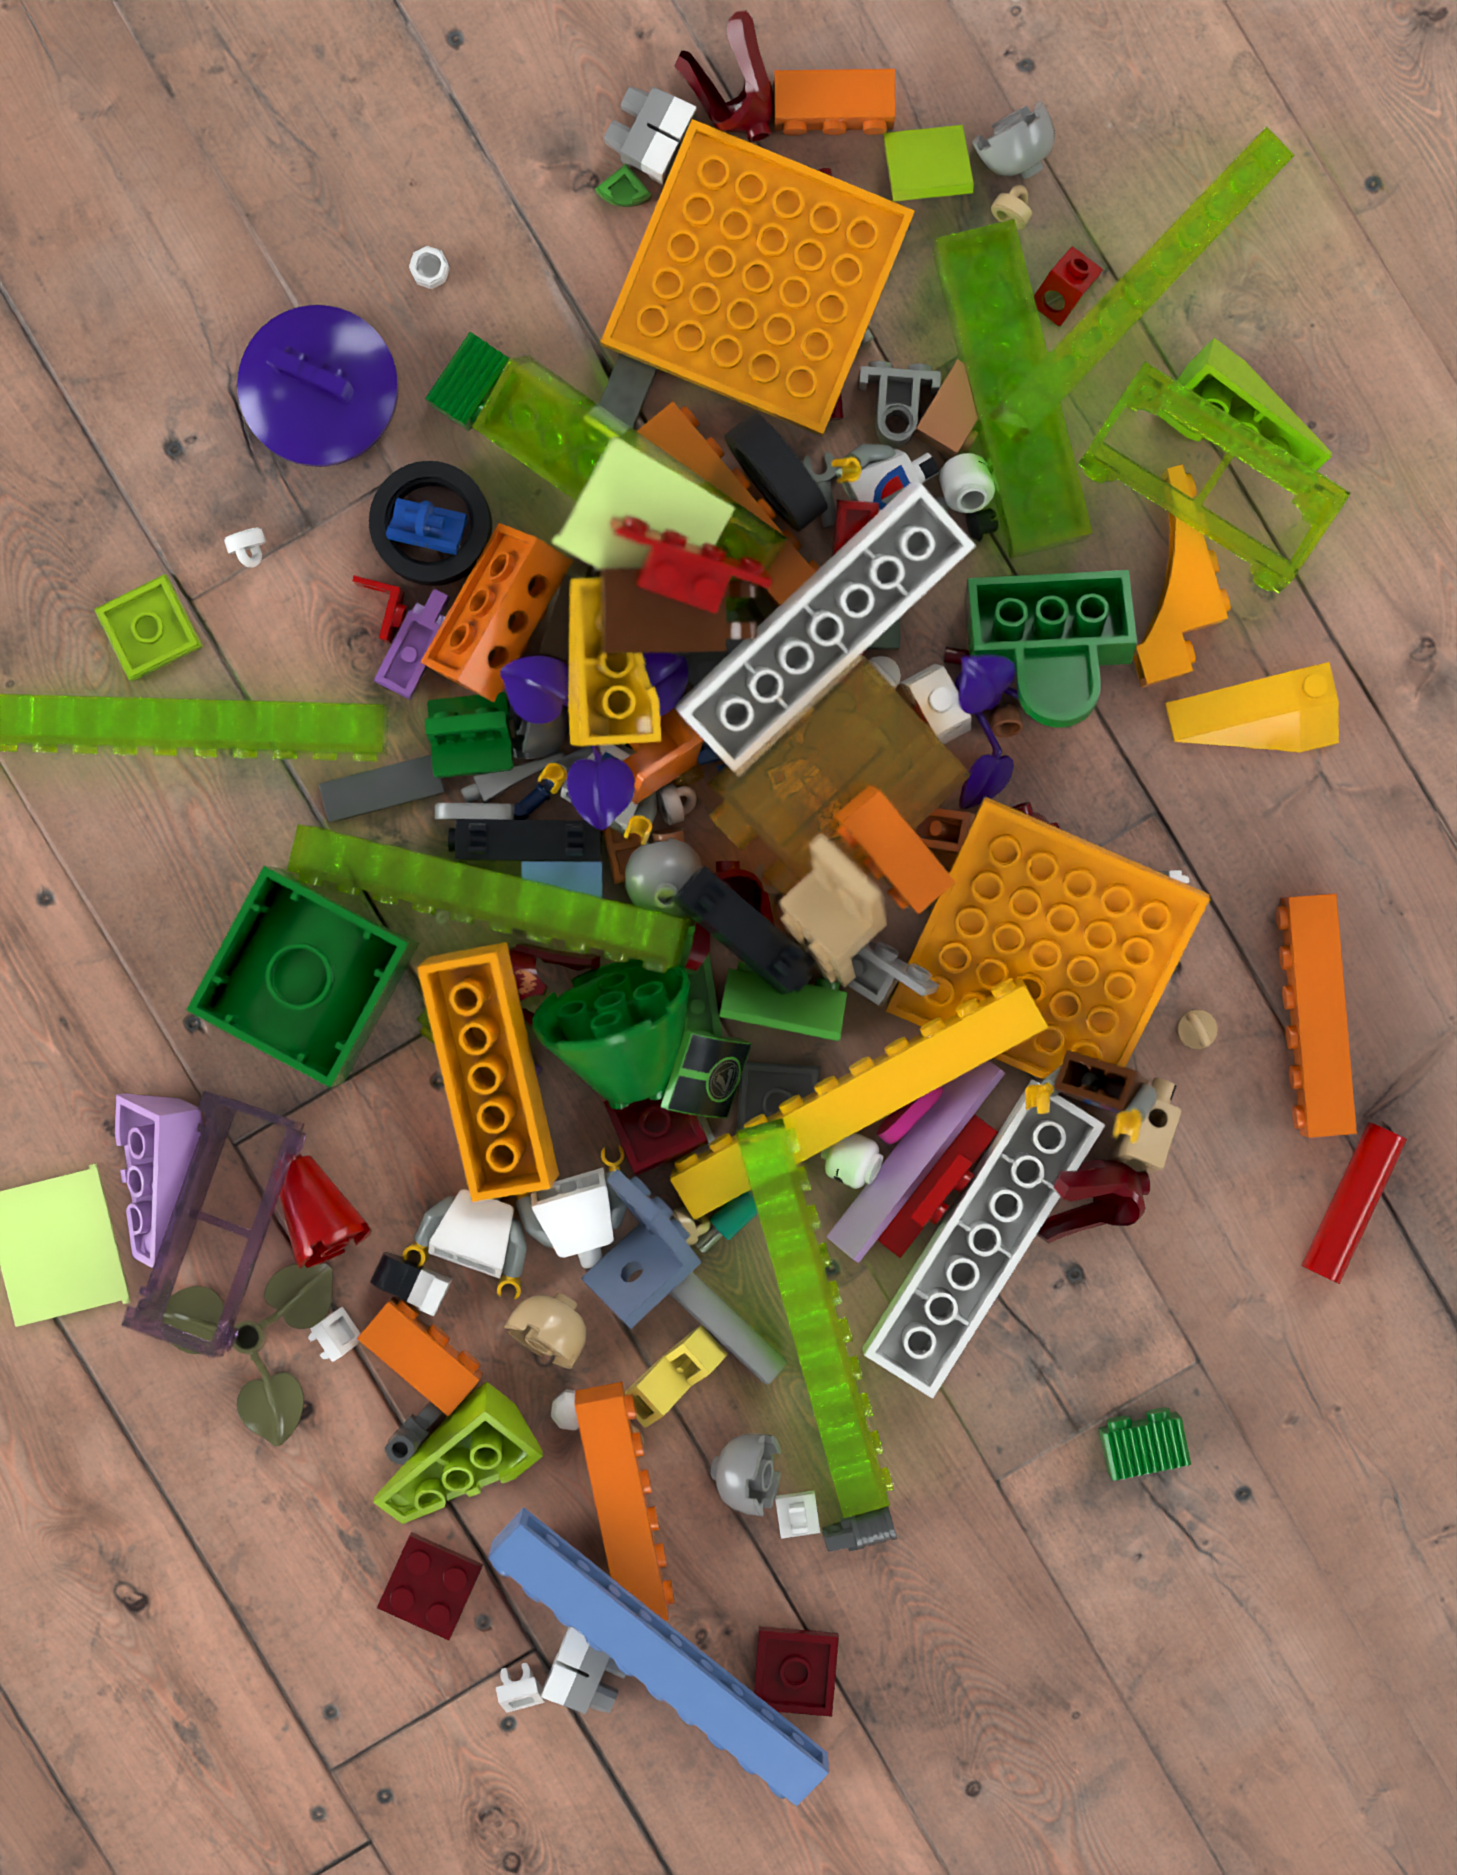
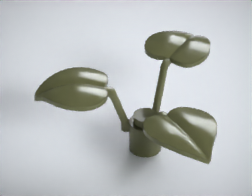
M322 1263L311 1268H306L305 1264L302 1268H298L297 1264H293L279 1270L271 1277L264 1292L266 1302L271 1307L277 1309V1311L259 1323L242 1321L233 1329L220 1325L225 1317V1305L216 1292L206 1287L193 1286L182 1289L152 1306V1313L158 1328L167 1340L179 1350L190 1354L210 1352L217 1343V1332H221L230 1336L231 1344L236 1351L250 1354V1358L260 1371L263 1380H251L243 1386L237 1398V1411L240 1419L249 1430L266 1439L274 1446L282 1445L295 1431L303 1412L304 1394L300 1383L290 1373L283 1372L270 1378L269 1372L258 1353L267 1342L265 1328L277 1321L282 1315L285 1322L295 1329L312 1328L327 1316L332 1304L333 1269L330 1265Z

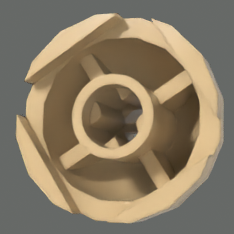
M557 1293L555 1298L544 1294L529 1297L517 1306L504 1325L505 1328L510 1329L508 1331L509 1335L521 1345L540 1357L543 1354L555 1355L556 1357L552 1363L567 1369L574 1367L586 1343V1327L583 1318L575 1311L578 1305L561 1293Z

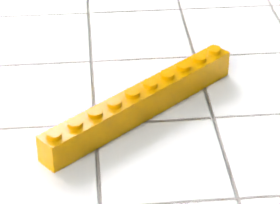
M1010 978L997 984L991 989L993 994L979 1002L977 998L964 1002L955 1009L957 1014L943 1021L939 1017L929 1021L920 1028L921 1034L907 1041L906 1037H901L891 1042L884 1048L886 1053L873 1060L870 1056L858 1060L849 1067L850 1073L839 1079H836L834 1075L827 1077L814 1086L815 1092L801 1098L800 1095H795L779 1105L780 1111L767 1118L765 1114L752 1118L744 1124L745 1130L733 1137H731L730 1133L723 1134L709 1143L711 1149L698 1156L695 1152H691L678 1159L674 1163L676 1168L672 1169L670 1181L693 1220L1049 1028L1023 979L1014 982Z

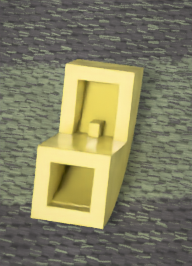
M702 1324L673 1346L625 1391V1395L633 1394L637 1413L636 1419L644 1428L662 1418L692 1385L711 1374L728 1355Z

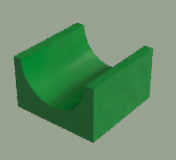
M263 865L186 1011L332 1088L345 1083L414 955L419 942L383 927L303 884L294 875L281 868Z

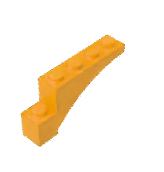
M1183 464L1168 468L1161 475L1168 510L1169 553L1164 586L1155 614L1142 641L1136 646L1133 655V663L1141 688L1187 675L1194 671L1192 664L1196 663L1195 651L1191 641L1184 640L1183 634L1222 623L1228 619L1227 612L1231 610L1227 591L1225 588H1219L1215 573H1219L1217 556L1213 549L1208 550L1204 535L1208 534L1205 516L1202 511L1197 512L1193 497L1197 495L1196 485L1192 474L1185 473Z

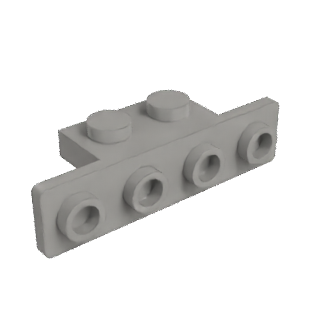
M870 940L851 958L856 977L848 986L878 1006L885 1005L898 980L922 996L935 993L939 987L936 982L930 979L932 975L929 971L914 963L908 965L897 958L899 955L897 950L883 942H877L876 944Z

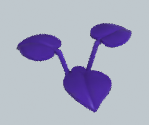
M668 652L642 653L649 680L659 698L660 716H663L675 707L684 693L688 681V662L685 657ZM530 656L515 660L500 670L509 702L514 711L525 721L534 724L548 723L560 715L562 704L568 707V698L566 696H568L569 668L563 662L552 657ZM591 745L594 761L579 759L572 764L567 775V790L571 802L582 818L595 828L605 830L628 807L633 799L635 778L630 768L623 761L617 758H608L602 761L599 745Z
M979 655L963 657V670L955 680V687L959 691V707L967 714H975L993 750L992 755L986 754L979 757L968 771L959 799V807L961 809L980 805L984 796L990 799L994 798L1006 787L1013 773V760L1008 755L1001 756L1002 749L982 713L983 710L992 709L998 704L1002 692L1019 699L1017 690L1009 687L1015 677V665L1011 660L1002 656Z

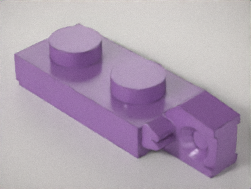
M433 588L425 606L416 603L413 610L408 611L374 678V682L409 700L412 699L428 668L420 662L445 619L442 615L451 597Z

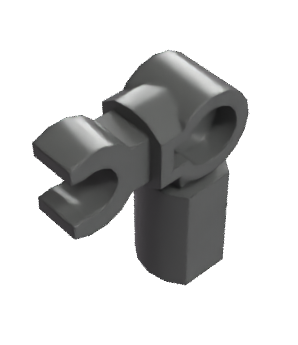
M429 1401L417 1416L412 1414L388 1440L385 1446L388 1458L396 1464L404 1465L415 1453L423 1439L429 1434L430 1429L428 1427L443 1412Z

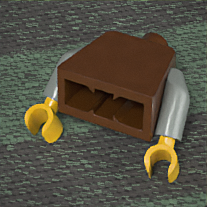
M1067 1050L1062 1065L1041 1082V1085H1030L1026 1088L1025 1110L1037 1107L1038 1114L1048 1113L1050 1110V1096L1054 1097L1062 1092L1085 1104L1117 1113L1113 1136L1117 1138L1119 1134L1131 1135L1130 1143H1135L1139 1138L1141 1123L1155 1105L1157 1094L1155 1089L1149 1085V1080L1136 1070Z

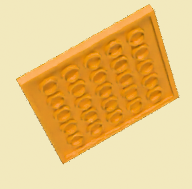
M691 119L600 344L610 350L823 437L915 210Z
M984 796L949 871V875L955 883L936 899L907 962L908 965L914 963L929 971L932 975L930 979L936 982L939 987L935 993L922 996L898 981L888 1002L886 1012L922 1027L933 1019L941 1017L945 1021L956 1015L955 1009L970 999L977 998L979 1002L993 994L991 989L1007 979L1012 978L1014 982L1023 979L1049 1028L995 1056V1059L1043 1080L1062 1065L1067 1050L1126 1067L1210 901V894Z

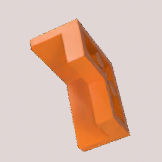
M675 708L660 716V742L628 743L635 753L623 760V762L630 768L635 778V792L631 800L635 805L696 765L704 739Z

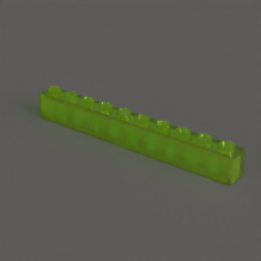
M1265 127L1246 144L999 402L988 416L1015 444L1029 435L1295 155L1268 127Z
M0 694V752L15 753L17 752L18 745L33 746V753L56 754L58 746L73 747V754L97 755V747L113 748V755L137 756L138 748L153 749V756L177 757V750H193V757L217 758V751H233V758L257 759V752H273V759L297 760V753H313V760L337 761V754H353V761L377 762V755H388L389 707L384 704Z
M297 824L287 868L289 872L300 874L298 880L303 883L322 886L323 880L337 883L336 891L359 896L360 891L365 890L375 893V901L397 905L398 900L401 899L413 902L412 910L435 915L436 909L451 912V920L473 924L475 918L489 921L488 929L512 934L513 928L528 931L527 939L550 944L551 937L565 940L566 949L589 953V949L592 947L604 950V958L627 963L628 958L632 957L644 960L643 968L662 973L667 972V967H678L680 965L690 923L688 918L306 824Z
M783 1118L736 1131L737 1140L843 1518L890 1506L887 1492L894 1490L888 1466L880 1468L876 1456L884 1453L878 1430L869 1431L866 1420L867 1417L874 1416L867 1392L859 1394L856 1380L863 1379L857 1355L849 1357L845 1344L853 1341L847 1318L838 1319L835 1305L842 1304L836 1280L828 1282L824 1268L832 1266L826 1242L818 1244L814 1232L815 1229L821 1228L815 1204L807 1206L803 1193L804 1191L811 1190L805 1166L796 1168L793 1153L800 1151L794 1128L786 1130Z

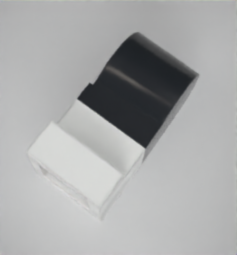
M383 1252L370 1283L385 1292L399 1296V1299L420 1308L419 1310L434 1316L439 1310L453 1278L424 1266L417 1267V1263L408 1259L404 1260L403 1257L396 1254Z

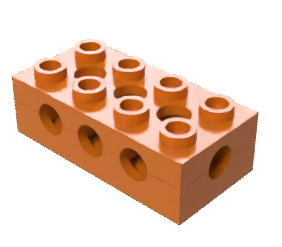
M498 523L420 663L457 685L494 702L497 695L505 688L500 670L507 664L518 660L525 653L530 636L537 624L545 617L548 604L557 588L561 586L564 575H567L573 560L538 537ZM532 580L535 581L534 587L528 592V584ZM512 615H514L515 620L513 624L508 627V620ZM492 650H496L494 658L488 662V655Z

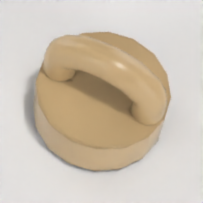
M1016 185L1009 194L1000 193L991 206L994 217L1009 228L1016 230L1024 229L1032 217V211L1027 206L1028 192L1023 185Z
M1193 1009L1187 1011L1180 1016L1176 1023L1178 1039L1183 1045L1191 1049L1209 1047L1217 1036L1218 1027L1216 1020L1204 1010Z
M686 1206L671 1210L674 1214L669 1220L671 1221L675 1218L690 1234V1237L685 1240L689 1246L696 1244L698 1241L697 1236L708 1232L711 1226L710 1220L706 1215L693 1220ZM694 1221H698L700 1225L695 1226Z

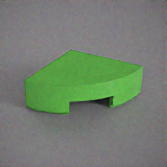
M627 164L623 165L595 188L599 197L612 205L620 207L638 206L652 198L651 193Z

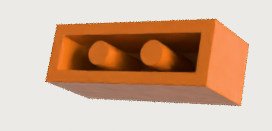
M895 69L774 70V131L783 130L785 135L799 136L806 134L807 130H823V133L826 135H842L847 130L863 129L864 134L879 135L885 133L887 129L894 128L896 118Z
M871 784L833 816L841 825L836 830L837 834L851 849L856 846L860 848L866 856L861 861L862 864L876 880L882 876L892 887L887 891V894L901 910L908 906L915 913L920 914L955 883L953 878L881 790Z
M392 1297L357 1339L449 1417L480 1381L483 1373L478 1368L481 1364L467 1351L462 1350L459 1353L449 1345L450 1337L435 1324L428 1327L418 1318L420 1312L414 1305L404 1300L398 1301Z

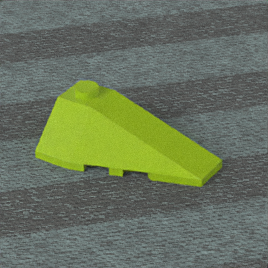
M486 1381L463 1400L451 1415L438 1426L374 1496L373 1503L401 1524L442 1509L447 1501L467 1494L468 1497L481 1493V1487L499 1480L504 1484L516 1479L543 1457V1450L516 1404Z

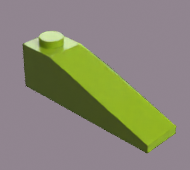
M1215 337L1187 364L1156 413L1157 416L1189 439L1200 442L1201 438L1223 446L1222 451L1232 455H1235L1236 452L1258 459L1261 466L1304 482L1332 457V452L1248 363Z

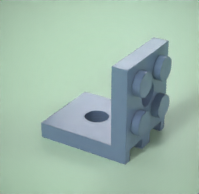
M617 1169L606 1181L640 1224L581 1279L632 1329L702 1262L685 1241L690 1237V1234L675 1218L671 1221L669 1220L674 1214L671 1209L658 1196L650 1199L648 1197L651 1194L650 1190L638 1177L634 1176L629 1180ZM637 1270H643L638 1279L628 1282L632 1273Z

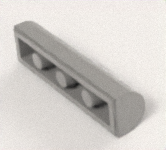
M693 1271L669 1293L764 1384H770L787 1364V1360Z

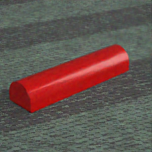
M1367 1123L1301 1266L1338 1284L1341 1283L1406 1144V1138L1376 1124Z

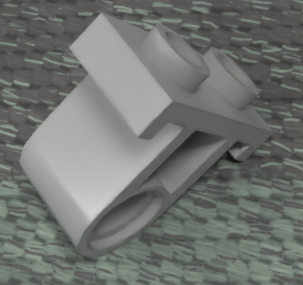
M871 361L868 363V366H861L858 390L866 391L868 383L878 384L875 431L882 444L889 445L892 448H900L908 444L913 438L918 422L920 387H930L929 395L936 396L940 389V371H932V366L926 364H910L908 369L892 368V363L885 361ZM892 416L901 417L905 421L907 429L902 433H892L887 429L885 421Z

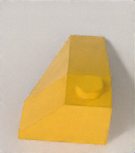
M601 578L571 579L568 689L570 745L589 746L660 742L659 698L649 680L642 653L601 652Z
M1330 662L1165 703L1173 741L1178 743L1233 746L1294 753L1339 743V700Z

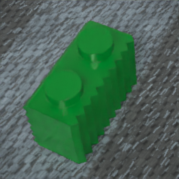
M469 332L425 399L428 405L469 431L473 424L479 426L487 417L491 406L487 403L494 392L502 393L512 379L513 372L510 371L512 367L511 360L480 337Z
M1156 1408L1146 1412L1147 1418L1131 1421L1130 1416H1117L1107 1420L1108 1426L1099 1427L1107 1472L1112 1481L1190 1466L1191 1460L1182 1417L1177 1412L1170 1413V1408Z

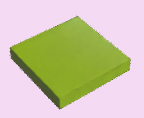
M963 125L884 133V149L893 202L973 193L974 182Z
M167 574L94 609L131 682L203 647Z

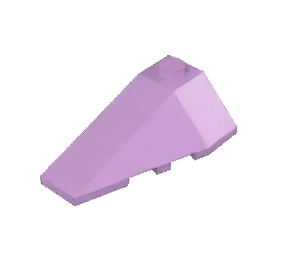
M117 1094L115 1137L117 1146L124 1145L127 1169L120 1170L122 1183H127L132 1199V1204L128 1205L126 1209L132 1256L149 1267L158 1269L162 1267L200 1148V1132L203 1128L201 1108L180 1098Z

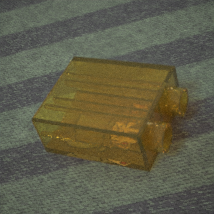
M859 655L736 772L726 765L707 783L723 801L708 817L739 850L742 851L756 837L777 859L762 874L785 897L814 870L810 863L813 857L809 845L821 834L864 877L870 873L861 862L866 858L865 854L858 846L851 849L836 832L841 825L833 817L870 784L881 790L914 831L971 774L864 656Z

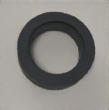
M752 412L724 435L729 449L752 483L773 509L794 530L800 532L828 509L824 495L806 467L785 440L761 415Z
M420 461L401 467L388 476L380 485L371 503L369 529L375 549L395 573L416 584L440 586L456 582L471 573L492 535V516L482 491L469 475L447 463ZM426 486L444 487L456 493L465 502L470 517L467 538L458 550L457 555L453 554L444 560L436 562H423L411 558L399 548L396 541L387 539L386 536L397 498L403 499L410 492Z

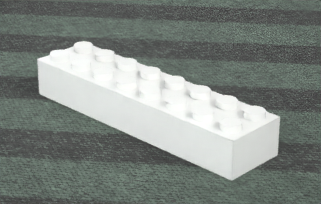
M911 482L756 628V639H744L692 688L674 708L724 762L736 772L970 552L975 545L921 484Z
M1031 1079L1028 1086L1041 1084ZM1026 1089L1024 1090L973 1171L974 1177L957 1196L862 1347L864 1356L932 1399L1059 1200L1060 1195L1053 1188L1061 1171H1077L1105 1127V1124L1059 1095L1050 1096V1110L1048 1113L1038 1114L1037 1107L1025 1110Z

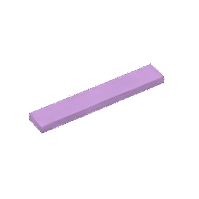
M988 1060L942 1086L943 1093L938 1101L905 1134L882 1164L874 1182L864 1187L826 1237L854 1261L859 1263L1006 1073Z

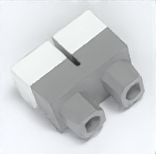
M630 86L622 100L621 110L636 117L632 128L613 120L604 135V143L620 154L621 163L638 168L647 173L651 180L663 186L673 166L691 119L697 120V106L655 87H652L650 93Z
M571 1626L568 1627L559 1652L544 1683L541 1698L584 1714L587 1713L589 1707L594 1710L610 1713L616 1700L618 1689L604 1684L600 1680L604 1671L621 1678H625L626 1674L618 1668L613 1658L604 1651L599 1652L593 1649L585 1640L584 1635Z

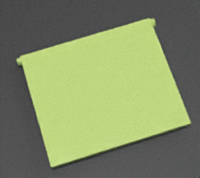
M613 437L559 536L555 535L552 542L599 570L609 568H643L650 546L615 535L610 525L613 517L625 520L626 515L637 517L649 523L648 529L662 534L665 529L679 532L688 537L687 543L702 548L703 543L716 544L735 508L618 438Z
M97 1163L89 1165L87 1170L0 1191V1266L15 1327L122 1301L123 1304L131 1302Z

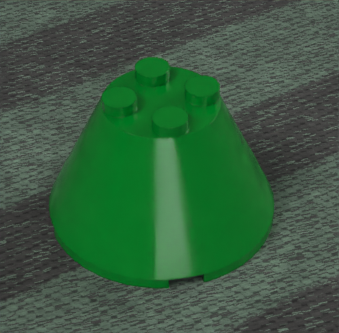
M639 957L600 966L596 970L592 969L571 979L573 987L557 997L556 993L552 992L534 1013L532 1026L537 1039L607 1100L612 1109H622L632 1102L647 1098L659 1100L664 1097L683 1039L690 988L686 970L676 961L672 963L673 966L662 964L660 957Z

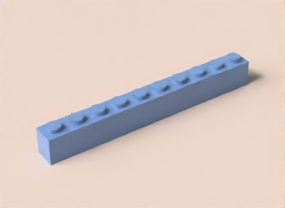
M523 1507L492 1540L488 1559L498 1573L505 1577H512L522 1585L524 1592L536 1602L542 1601L553 1610L554 1615L563 1625L567 1627L573 1626L584 1635L585 1640L593 1649L599 1652L604 1651L613 1658L618 1668L628 1676L634 1675L646 1685L647 1690L654 1698L659 1701L665 1700L674 1707L685 1723L691 1726L696 1725L707 1734L708 1739L715 1747L720 1750L726 1749L735 1756L746 1772L750 1774L756 1773L766 1781L776 1796L782 1799L786 1797L794 1805L798 1806L829 1774L827 1751L526 1508Z

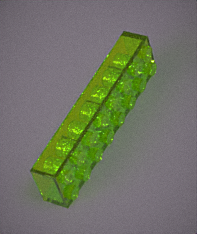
M1010 219L936 238L932 253L958 357L965 364L978 416L976 428L979 433L978 436L984 460L989 465L995 484L994 500L1009 559L1087 540L1092 535L1093 530L1015 220Z
M529 355L510 358L472 428L576 502L581 497L613 437H616L735 508L715 544L727 552V557L738 561L741 560L742 556L755 559L765 565L764 570L768 571L788 539ZM731 575L730 580L741 579V578H738V577H735V576H732V575ZM726 597V609L733 612L747 605L750 598Z

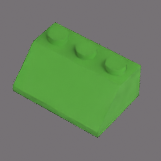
M738 962L737 969L729 968L719 1017L840 1041L847 992L839 990V982L834 981L831 984L826 979L817 978L815 985L806 984L799 992L793 989L790 993L781 995L743 962Z

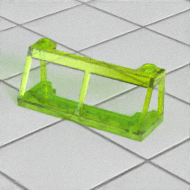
M1146 361L1128 384L1077 464L1084 469V473L1091 480L1097 483H1104L1105 481L1114 482L1116 479L1120 480L1251 564L1250 572L1254 576V583L1266 591H1275L1278 594L1294 579L1351 494ZM1125 406L1134 412L1136 410H1144L1155 416L1160 410H1163L1227 451L1196 499L1187 496L1104 442L1106 435ZM1233 457L1241 460L1294 494L1295 496L1291 503L1301 511L1302 519L1311 524L1290 561L1203 506V502Z

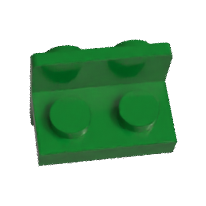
M500 692L494 702L480 695L431 699L427 702L428 719H425V731L431 745L432 768L435 778L513 770L506 693Z

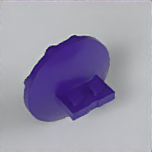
M326 305L297 307L283 312L268 321L254 335L244 351L237 379L238 399L242 414L255 436L276 455L293 463L312 467L342 464L357 458L369 450L387 430L396 409L399 391L394 359L377 331L359 316L344 309Z

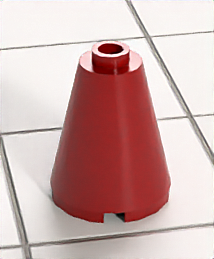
M297 1152L279 1162L281 1168L275 1172V1177L298 1268H302L304 1264L306 1268H311L325 1263L345 1253L344 1248L350 1243V1240L353 1239L357 1246L370 1236L372 1231L368 1223L311 1155L302 1156L300 1152Z

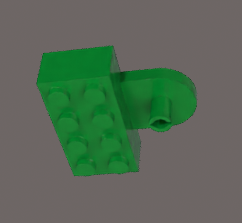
M1129 570L967 579L964 604L969 657L996 655L1011 660L1016 668L1015 674L1019 702L1024 711L1035 721L1056 728L1069 727L1082 722L1093 712L1098 702L1101 689L1099 666L1131 664L1137 645Z

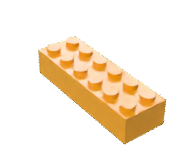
M507 942L429 956L417 966L472 1202L550 1189L558 1178L559 1171Z

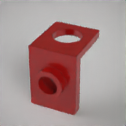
M1071 246L1051 269L1029 304L1060 327L1081 297L1100 276L1103 269ZM1047 291H1057L1063 296L1065 300L1063 309H1053L1046 303L1045 294Z
M354 575L352 582L358 587L390 595L379 639L391 644L395 628H400L406 617L407 605L402 604L405 592L400 587Z

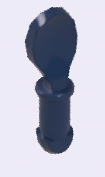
M546 779L545 784L542 786L537 784L536 788L523 800L515 803V820H526L543 802L551 799L549 794H551L550 791L555 784L550 779Z

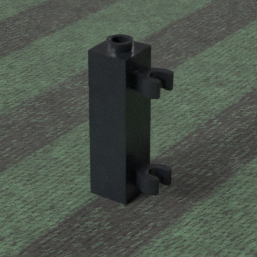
M456 819L455 828H449L448 831L449 852H455L456 860L602 862V830L595 828L587 821Z
M705 865L692 874L671 900L781 995L790 993L793 989L799 992L811 979L813 974L809 969L816 960Z

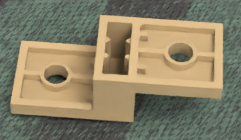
M821 834L809 845L813 857L810 863L814 870L779 902L784 914L781 920L786 925L784 929L789 934V938L806 953L809 951L813 955L812 958L817 963L815 967L820 974L831 984L837 980L845 988L856 977L851 958L887 925L881 893Z

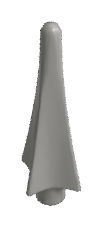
M559 751L547 757L513 766L511 771L473 776L475 784L461 789L466 803H471L480 798L483 803H487L524 779L543 770L547 764L558 762L565 756V753Z

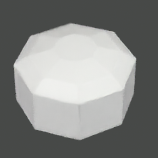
M425 246L413 252L409 264V269L417 285L429 289H434L445 283L450 270L442 250L430 246Z
M565 1389L553 1399L551 1417L560 1429L576 1430L579 1428L575 1410V1390Z

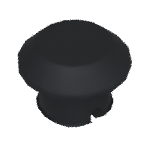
M989 508L966 514L968 531L973 539L980 542L984 534L997 531L999 527L998 520H990L997 516L995 510Z

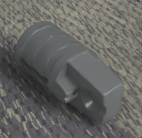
M888 1504L878 1508L874 1507L867 1511L863 1510L860 1513L848 1514L840 1517V1522L822 1528L828 1552L848 1548L849 1551L863 1549L865 1546H873L876 1543L897 1539Z

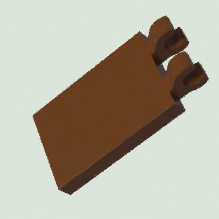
M609 568L600 570L602 653L726 651V639H756V622L726 621V597H756L755 583L744 579L730 580L717 613H713L639 587L637 581L642 568Z

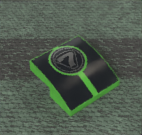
M685 1030L660 1107L691 1115L728 1118L752 1043L741 1038L718 1037L706 1031Z

